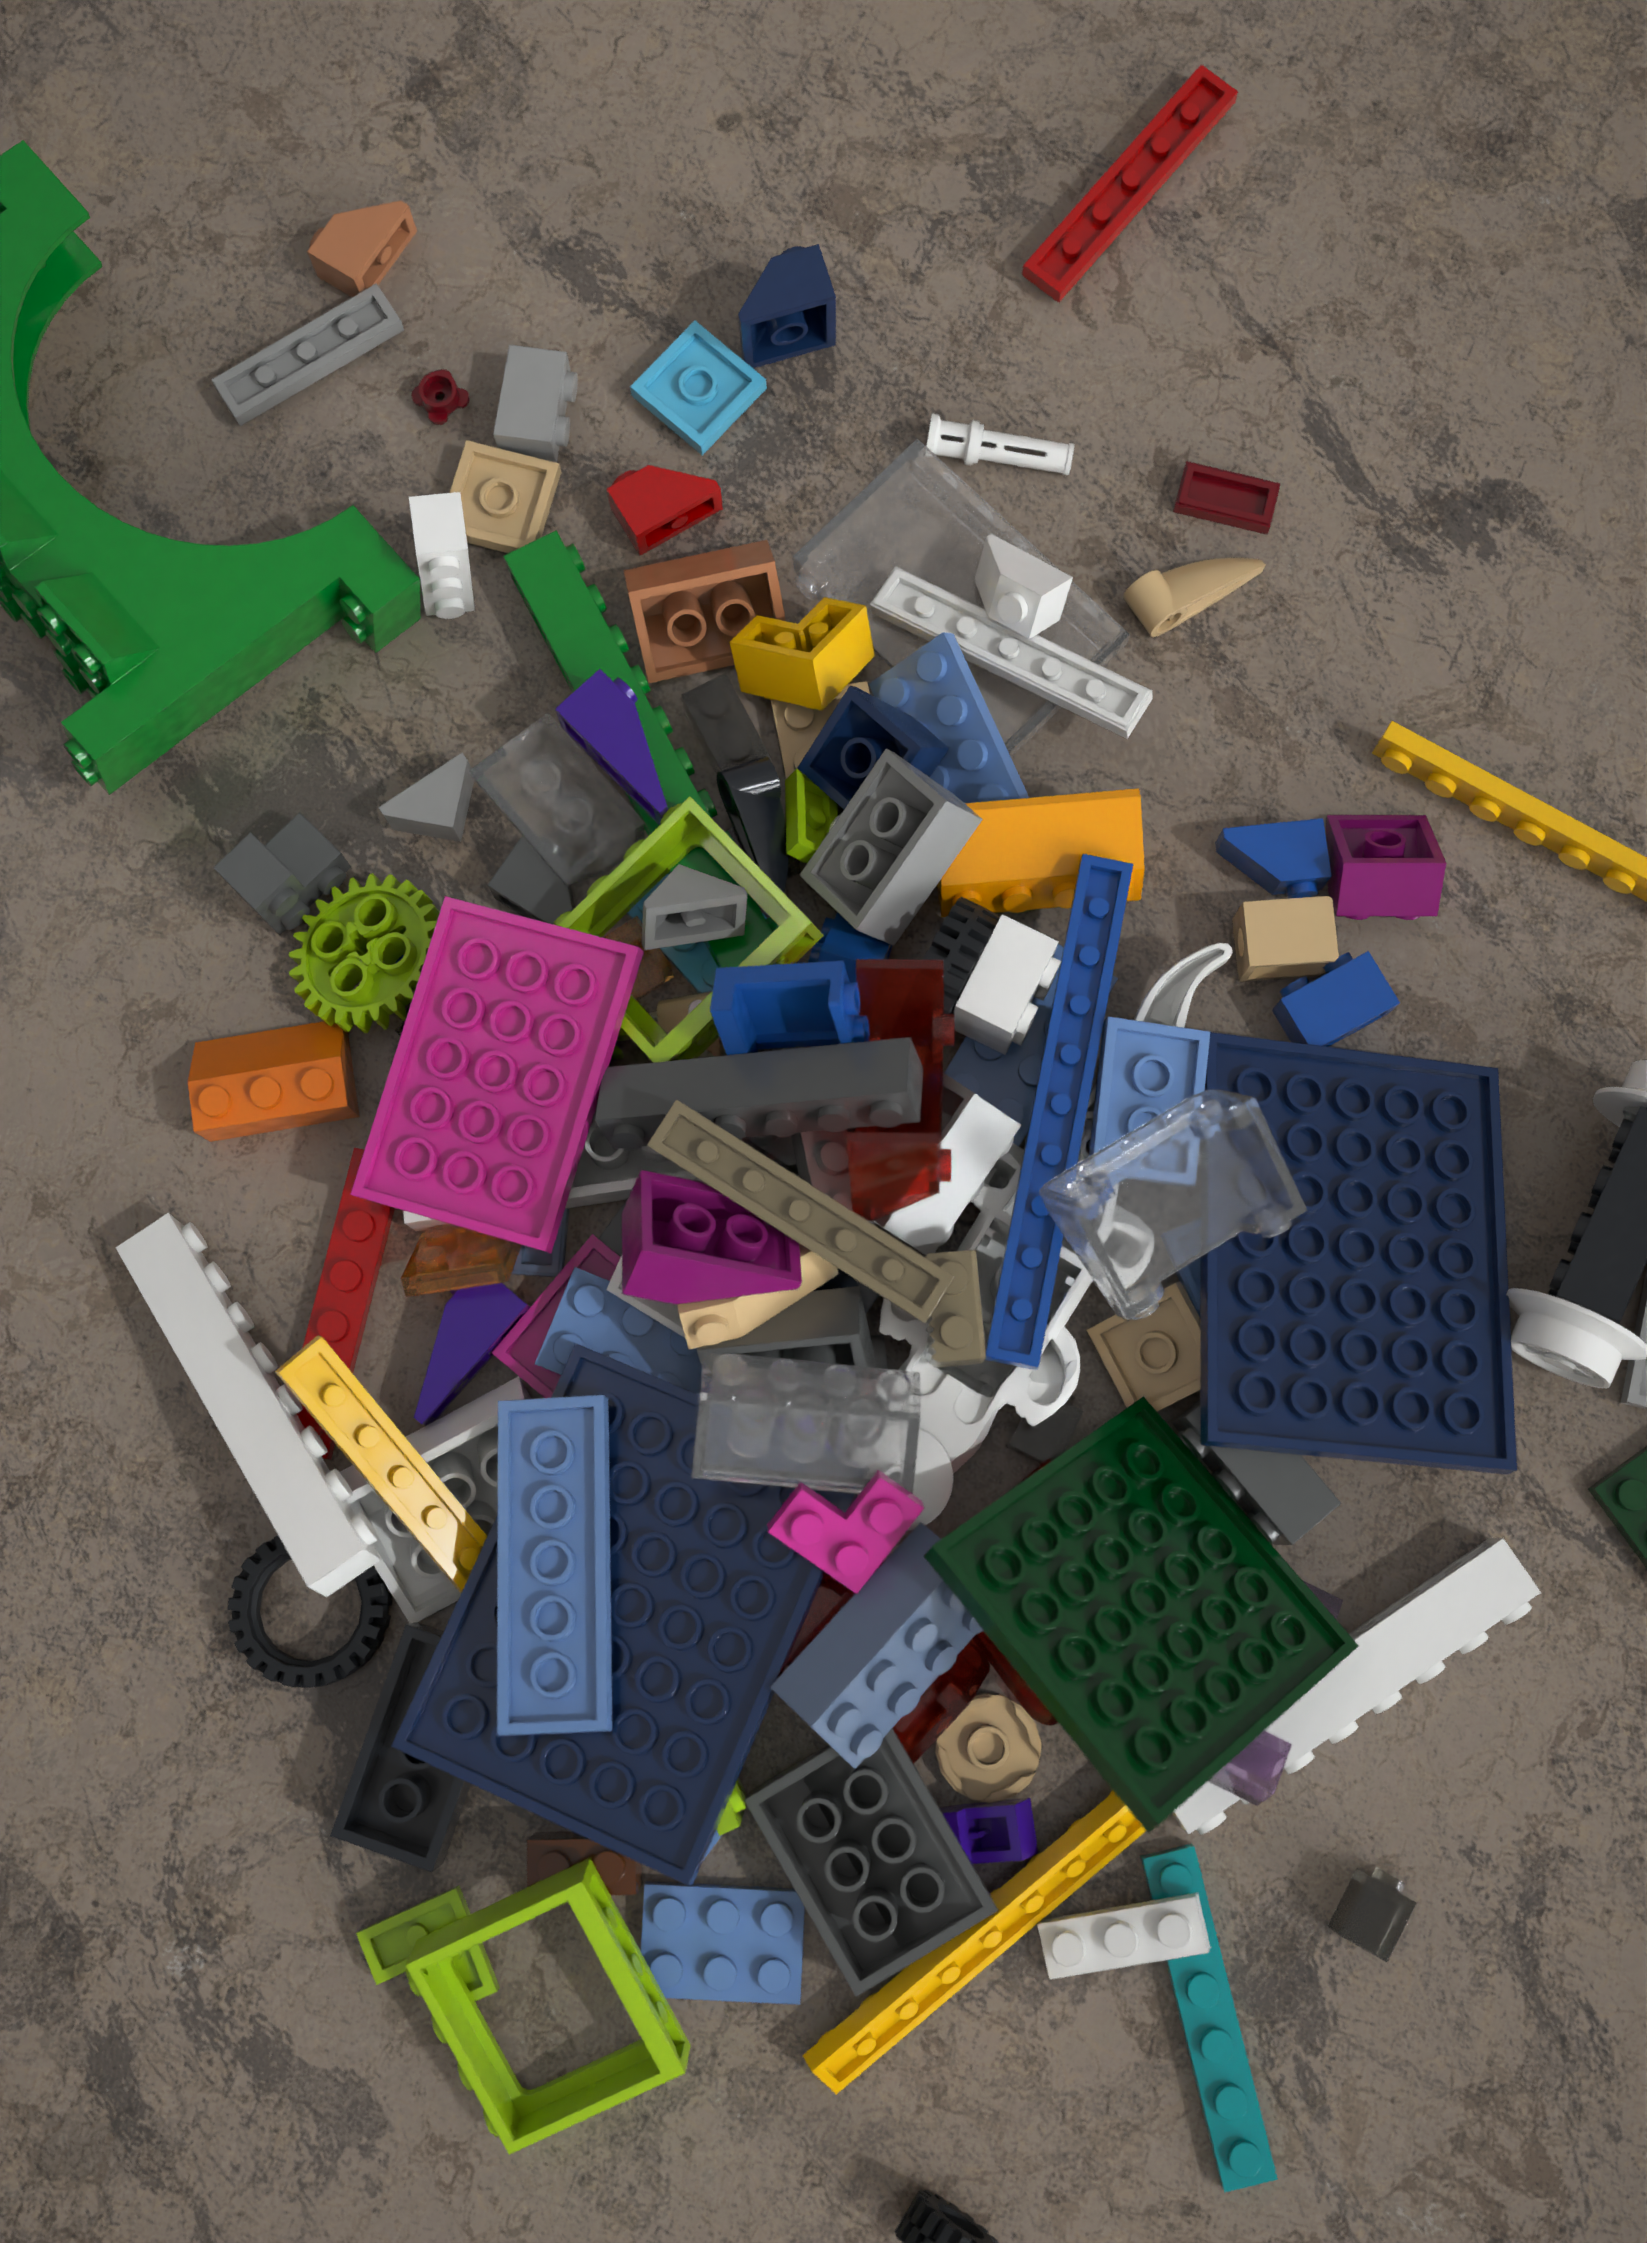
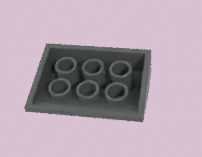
M893 1728L883 1737L878 1750L870 1757L865 1758L856 1769L828 1745L754 1788L744 1799L856 1997L998 1911L992 1897Z

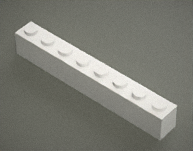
M167 1213L117 1246L116 1250L307 1587L328 1597L382 1560L372 1544L378 1540V1535L365 1515L361 1512L355 1515L347 1499L353 1493L337 1469L330 1471L321 1456L328 1451L320 1436L311 1426L304 1428L297 1416V1413L303 1410L301 1403L286 1384L280 1386L272 1372L278 1369L277 1362L266 1346L261 1342L256 1345L248 1331L254 1328V1324L241 1304L237 1301L232 1304L225 1293V1290L230 1288L231 1285L223 1271L215 1262L209 1264L204 1257L202 1251L208 1246L203 1236L191 1222L184 1226L171 1214Z
M1488 1538L1349 1633L1359 1647L1172 1813L1180 1827L1188 1834L1196 1829L1200 1835L1211 1831L1227 1818L1223 1812L1225 1809L1240 1799L1244 1804H1248L1261 1797L1271 1787L1268 1783L1270 1778L1284 1769L1288 1774H1291L1306 1766L1315 1757L1311 1750L1327 1739L1332 1744H1335L1351 1735L1359 1727L1355 1720L1372 1709L1375 1714L1387 1710L1402 1698L1399 1690L1415 1679L1418 1684L1425 1683L1445 1669L1442 1660L1459 1649L1461 1654H1466L1482 1645L1489 1638L1485 1632L1487 1629L1501 1620L1507 1625L1527 1614L1532 1609L1528 1601L1541 1592L1504 1538Z

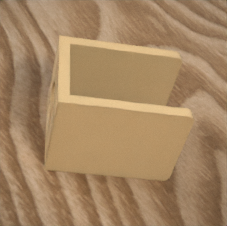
M1330 896L1247 901L1241 904L1232 918L1239 982L1323 976L1325 974L1323 967L1326 963L1335 962L1339 957L1333 900Z

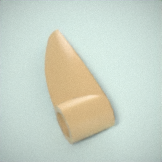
M1219 558L1194 562L1162 574L1158 570H1153L1132 583L1125 591L1123 598L1150 636L1157 637L1190 619L1262 573L1266 564L1262 560L1252 558Z

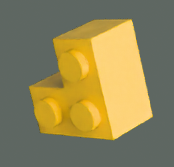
M824 597L798 624L756 615L730 641L741 692L822 711L875 656L866 605Z

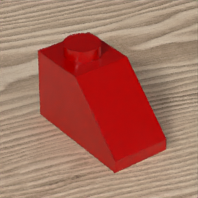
M647 465L638 471H627L618 476L612 486L606 488L611 511L640 556L723 509L721 488L716 480L652 465Z

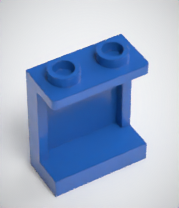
M844 961L716 968L710 1012L726 1055L756 1053L758 1049L826 1046L870 1041L868 1018L866 1015L859 1016V987L857 982H849Z

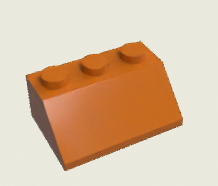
M322 1021L195 1043L188 1076L193 1130L209 1142L360 1117L348 1032H345L336 1023L329 1026Z

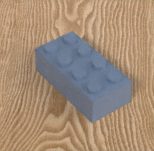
M921 1522L876 1570L858 1594L855 1593L770 1687L854 1769L865 1758L870 1757L878 1750L883 1737L901 1717L909 1714L917 1706L920 1696L939 1675L944 1674L953 1666L960 1651L976 1634L983 1631L925 1559L924 1554L941 1538Z

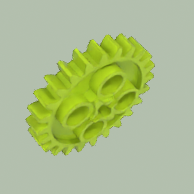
M369 874L366 885L363 887L354 877L350 878L349 892L342 893L334 886L331 888L333 901L329 904L320 899L315 901L320 911L317 917L303 915L302 919L310 927L307 932H297L293 935L302 944V948L289 952V957L298 964V966L289 971V975L299 983L294 991L305 1000L304 1006L329 1026L336 1023L345 1032H349L355 1025L362 1032L368 1033L373 1020L384 1030L388 1029L389 1015L393 1013L403 1021L406 1020L407 1012L405 1006L412 1002L440 911L432 904L433 901L424 891L418 890L407 879L401 884L393 875L389 874L382 883L374 874ZM404 955L403 958L398 963H396L397 959ZM358 982H360L359 986H357V987L353 990V988L355 987V985H356Z

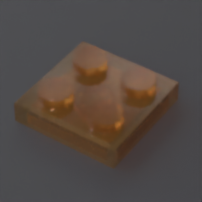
M451 1224L433 1226L421 1234L401 1276L405 1296L410 1297L508 1282L522 1245L462 1227L454 1228Z

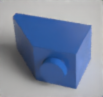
M1323 818L1223 828L1215 842L1216 852L1271 895L1287 894L1288 899L1314 897L1318 894V890H1322L1331 878Z

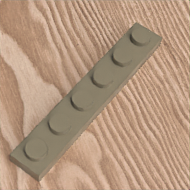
M677 1099L647 1144L648 1147L925 1324L955 1278L949 1272Z

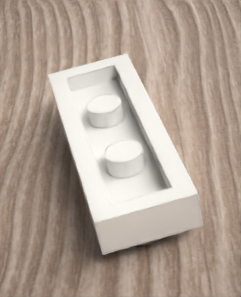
M1198 1893L1043 1919L1037 1924L1049 1980L1209 1953L1211 1948Z

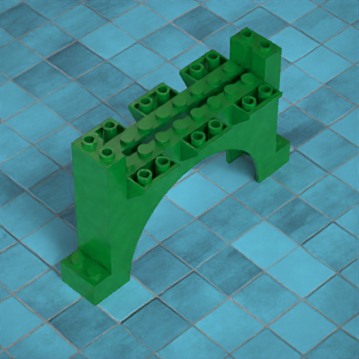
M22 140L0 155V605L13 621L18 622L23 619L39 639L47 635L57 648L53 652L64 667L61 672L66 680L80 695L88 691L92 697L89 702L61 722L69 739L63 746L73 758L71 764L89 786H93L98 782L110 795L340 620L354 641L358 644L365 641L375 653L380 651L421 619L420 578L354 505L324 523L282 539L244 545H204L169 539L122 522L82 496L56 471L42 453L31 434L28 405L29 384L33 364L41 340L56 313L68 297L85 280L102 268V263L74 232L75 229L90 218L89 212L26 142Z

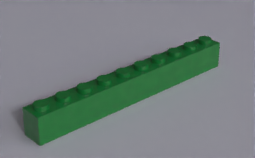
M556 530L504 555L510 576L571 692L573 693L599 669L612 681L617 677L621 678L638 698L635 705L668 810L677 804H682L690 796L711 818L717 816L716 808L706 789L703 788L696 791L689 776L695 774V770L683 747L674 750L667 735L673 733V730L664 710L660 705L652 709L645 694L651 692V689L643 671L638 664L630 668L623 653L629 651V648L617 624L608 627L601 613L607 611V607L595 583L586 586L580 573L586 571L575 545L572 543L565 547ZM625 792L644 830L649 836L659 825ZM727 830L724 831L732 839L730 833ZM701 847L691 850L668 873L669 875L680 864L740 886ZM747 893L744 935L704 941L718 968L738 967L779 926L771 917L765 919L758 904Z

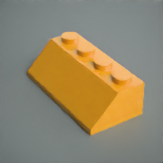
M1137 788L965 803L983 820L937 884L941 918L948 916L951 908L960 897L983 906L993 913H1020L1026 910L1057 907L1071 908L1082 854H1088L1132 863L1133 869L1127 901L1141 900L1145 865L1140 790Z

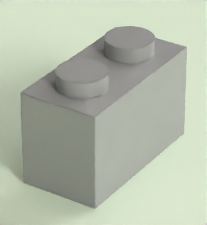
M509 345L493 433L497 448L557 463L560 446L566 447L568 445L570 435V418L565 416L567 402H575L578 387L577 372H571L567 352Z

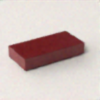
M1186 461L1173 512L1267 535L1271 526L1281 483Z

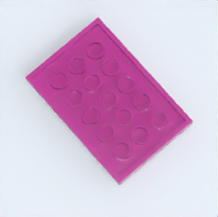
M445 896L350 1195L552 1253L598 1103L601 1080L607 1067H609L644 951L637 946Z

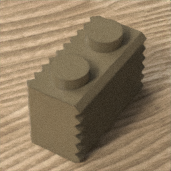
M976 1250L928 1253L925 1258L955 1276L927 1320L929 1324L926 1331L930 1334L927 1342L931 1344L928 1353L932 1355L929 1363L933 1367L981 1364L986 1359Z

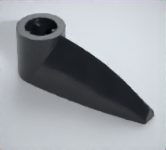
M763 756L717 772V786L742 850L784 893L789 855L786 854V822L780 800L781 786L773 763L767 756Z

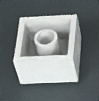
M1002 914L955 1006L951 1029L1006 1055L1012 1042L1021 1046L1038 1010V1006L1032 1004L1034 997L1044 1001L1061 964L1060 960L1053 957L1059 941Z

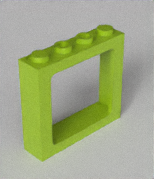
M690 796L682 804L671 807L663 815L660 822L661 825L646 839L635 842L626 851L623 858L624 861L609 875L598 878L589 887L587 897L572 911L561 914L553 924L603 937L670 872L671 868L680 862L691 850L701 847L741 887L745 888L750 897L779 926L738 967L794 964L824 936ZM713 991L668 1034L642 1005L630 995L621 1028L653 1063L698 1058L720 1037L710 1012Z
M591 1858L417 1939L406 1962V1976L410 1988L414 1994L423 1997L432 2013V2024L438 2039L444 2044L448 2043L458 2061V2072L462 2083L469 2091L474 2090L484 2108V2120L489 2132L495 2137L500 2138L509 2155L679 2077L686 2072L691 2045ZM569 1902L642 2039L535 2089L529 2090L523 2088L517 2080L457 1970L453 1957L460 1952Z

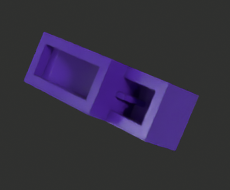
M1031 1798L939 1807L972 1864L1023 1861L1038 1853Z

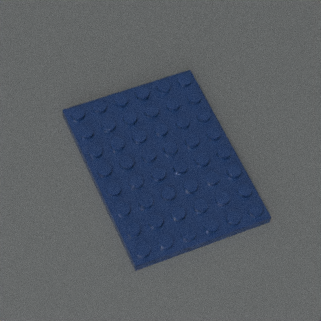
M1210 1032L1200 1130V1445L1507 1475L1517 1471L1509 1297L1506 1295L1509 1285L1498 1068Z
M575 1344L551 1398L605 1395L609 1403L612 1731L513 1736L497 1735V1514L393 1741L392 1747L691 1886L695 1881L773 1697L774 1691L770 1687L784 1671L825 1574L822 1569L768 1533L767 1524L800 1482L843 1512H846L857 1498L869 1467L596 1351Z

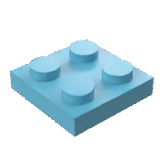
M696 320L630 386L633 398L701 455L767 389L766 379Z

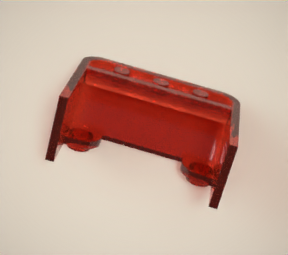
M856 959V977L860 993L859 1016L866 1015L868 1018L870 1041L910 1037L923 1066L920 1122L900 1123L895 1127H855V1132H847L852 1211L867 1221H876L939 1194L940 1182H951L952 1149H941L944 1046H954L955 1014H944V960Z

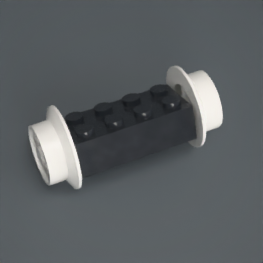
M1639 1060L1632 1063L1622 1087L1601 1088L1596 1091L1593 1097L1596 1109L1619 1127L1608 1159L1609 1162L1615 1165L1611 1168L1603 1164L1598 1174L1588 1207L1594 1209V1212L1591 1215L1582 1211L1570 1238L1571 1243L1567 1253L1574 1255L1572 1261L1560 1260L1551 1280L1548 1294L1519 1288L1509 1289L1506 1294L1509 1297V1306L1519 1315L1511 1334V1349L1521 1357L1545 1370L1596 1388L1610 1387L1621 1360H1644L1647 1358V1344L1638 1336L1619 1325L1647 1263V1060Z

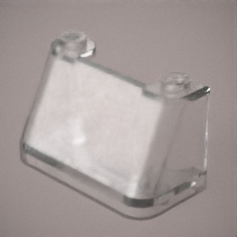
M1219 1089L1203 1091L1183 1100L1045 1183L1039 1190V1195L1047 1211L1114 1313L1126 1320L1141 1319L1156 1311L1159 1307L1158 1301L1163 1297L1165 1291L1161 1281L1237 1234L1245 1231L1252 1234L1261 1233L1265 1238L1273 1237L1289 1229L1292 1225L1291 1220L1307 1211L1255 1097Z

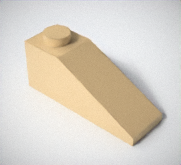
M799 1243L802 1283L799 1289L677 1304L688 1349L715 1345L723 1341L743 1337L839 1274L838 1268Z

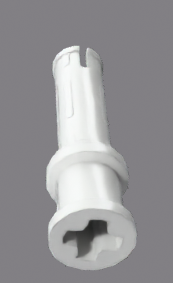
M932 413L925 458L932 459L934 455L959 458L964 460L965 465L970 466L977 464L978 459L1069 475L1074 444H1064L1028 436L984 430V424H980V421L972 420L970 424L941 420L939 414ZM941 437L960 439L963 442L943 440ZM981 443L995 445V448L983 447ZM1004 447L1044 453L1045 457L1007 451Z

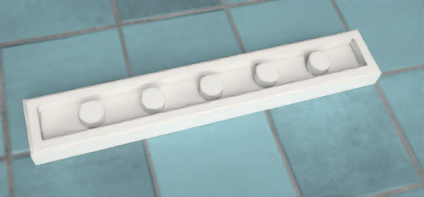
M896 566L870 604L872 614L929 642L943 632L953 633L965 660L1128 739L1153 699L1152 690L1041 636L1035 635L1027 639L989 618L985 609Z

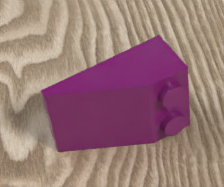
M640 1170L622 1212V1294L671 1304H683L799 1289L802 1283L800 1248L797 1241L706 1183Z

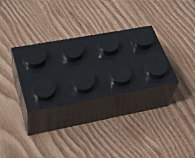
M415 1622L405 1625L330 1836L433 1872L444 1863L471 1784L392 1747L393 1741L444 1632Z

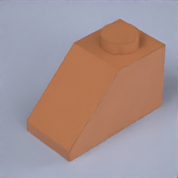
M396 201L334 214L324 228L322 227L315 232L307 251L317 277L350 297H354L376 283L379 285L417 232L409 205L403 201Z

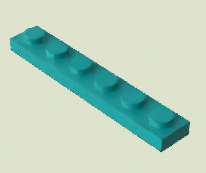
M1188 1844L1142 1855L1140 1858L1151 1901L1198 1893L1211 1947L1210 1951L1205 1954L1166 1960L1221 2187L1224 2192H1229L1278 2180L1195 1846Z

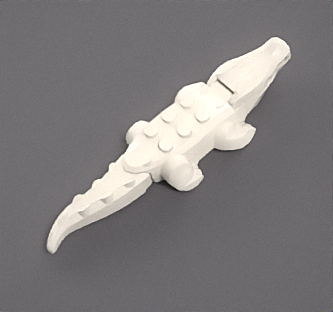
M1216 943L1205 946L1175 963L1152 985L1143 999L1134 1020L1185 1028L1190 1002L1195 989L1206 976L1227 963L1233 953L1232 947L1228 943ZM1096 1085L1090 1092L1039 1368L1032 1370L985 1360L981 1364L933 1367L929 1363L932 1355L928 1353L931 1344L927 1342L930 1334L926 1329L929 1323H923L884 1298L879 1332L884 1335H891L893 1339L898 1341L906 1339L912 1347L909 1357L884 1389L872 1431L890 1424H909L926 1430L947 1451L952 1463L953 1474L980 1448L997 1411L1006 1403L1015 1406L1016 1413L1020 1417H1026L1027 1423L1032 1426L1051 1416L1066 1403L1077 1387L1080 1374V1355L1076 1340L1066 1329L1065 1324L1093 1279L1105 1282L1108 1286L1120 1287L1122 1290H1126L1142 1275L1153 1253L1154 1238L1152 1232L1139 1218L1116 1207L1120 1189L1119 1184L1123 1179L1087 1174ZM1014 1143L1010 1150L997 1160L984 1179V1185L980 1194L971 1201L980 1210V1213L957 1250H976L985 1349L1024 1150ZM895 1471L889 1475V1478L903 1488L908 1486V1478L904 1473Z

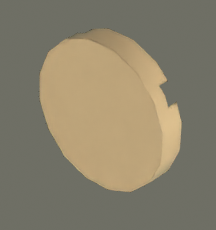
M980 1693L963 1698L946 1712L937 1729L935 1753L942 1775L955 1791L972 1800L996 1802L1013 1798L1030 1784L1039 1765L1042 1744L1036 1723L1020 1704L1004 1695Z

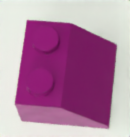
M1327 815L1326 841L1331 869V878L1328 880V893L1333 900L1336 916H1345L1353 920H1364L1370 916H1395L1403 920H1414L1420 916H1438L1446 861L1426 815Z

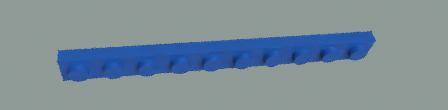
M1082 854L985 1349V1360L1032 1370L1039 1368L1131 880L1132 863L1088 854Z

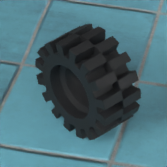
M919 2190L895 2229L897 2239L903 2243H999L995 2237L987 2234V2229L982 2225L976 2224L973 2221L974 2218L967 2213L963 2214L956 2205L951 2202L949 2204L946 2203L943 2197L937 2194L933 2195L927 2190Z

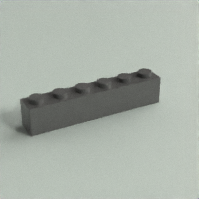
M907 1037L607 1067L601 1080L595 1121L612 1148L637 1150L642 1146H647L676 1099L740 1140L744 1137L766 1135L787 1137L799 1132L822 1130L841 1132L847 1128L895 1127L900 1123L920 1122L923 1066L911 1038Z

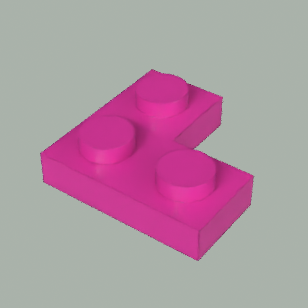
M879 1470L846 1512H843L800 1482L767 1524L768 1533L858 1594L923 1511L924 1505L922 1500Z

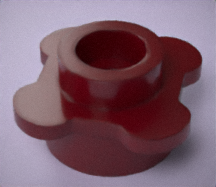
M439 369L425 375L420 381L419 386H416L411 394L414 404L423 406L428 412L430 422L435 425L445 424L452 412L457 408H465L469 403L467 390L458 388L451 373L445 369ZM439 394L445 395L443 400H437L436 396Z

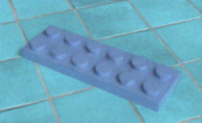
M605 1395L498 1401L497 1735L513 1736L612 1731L608 1398Z

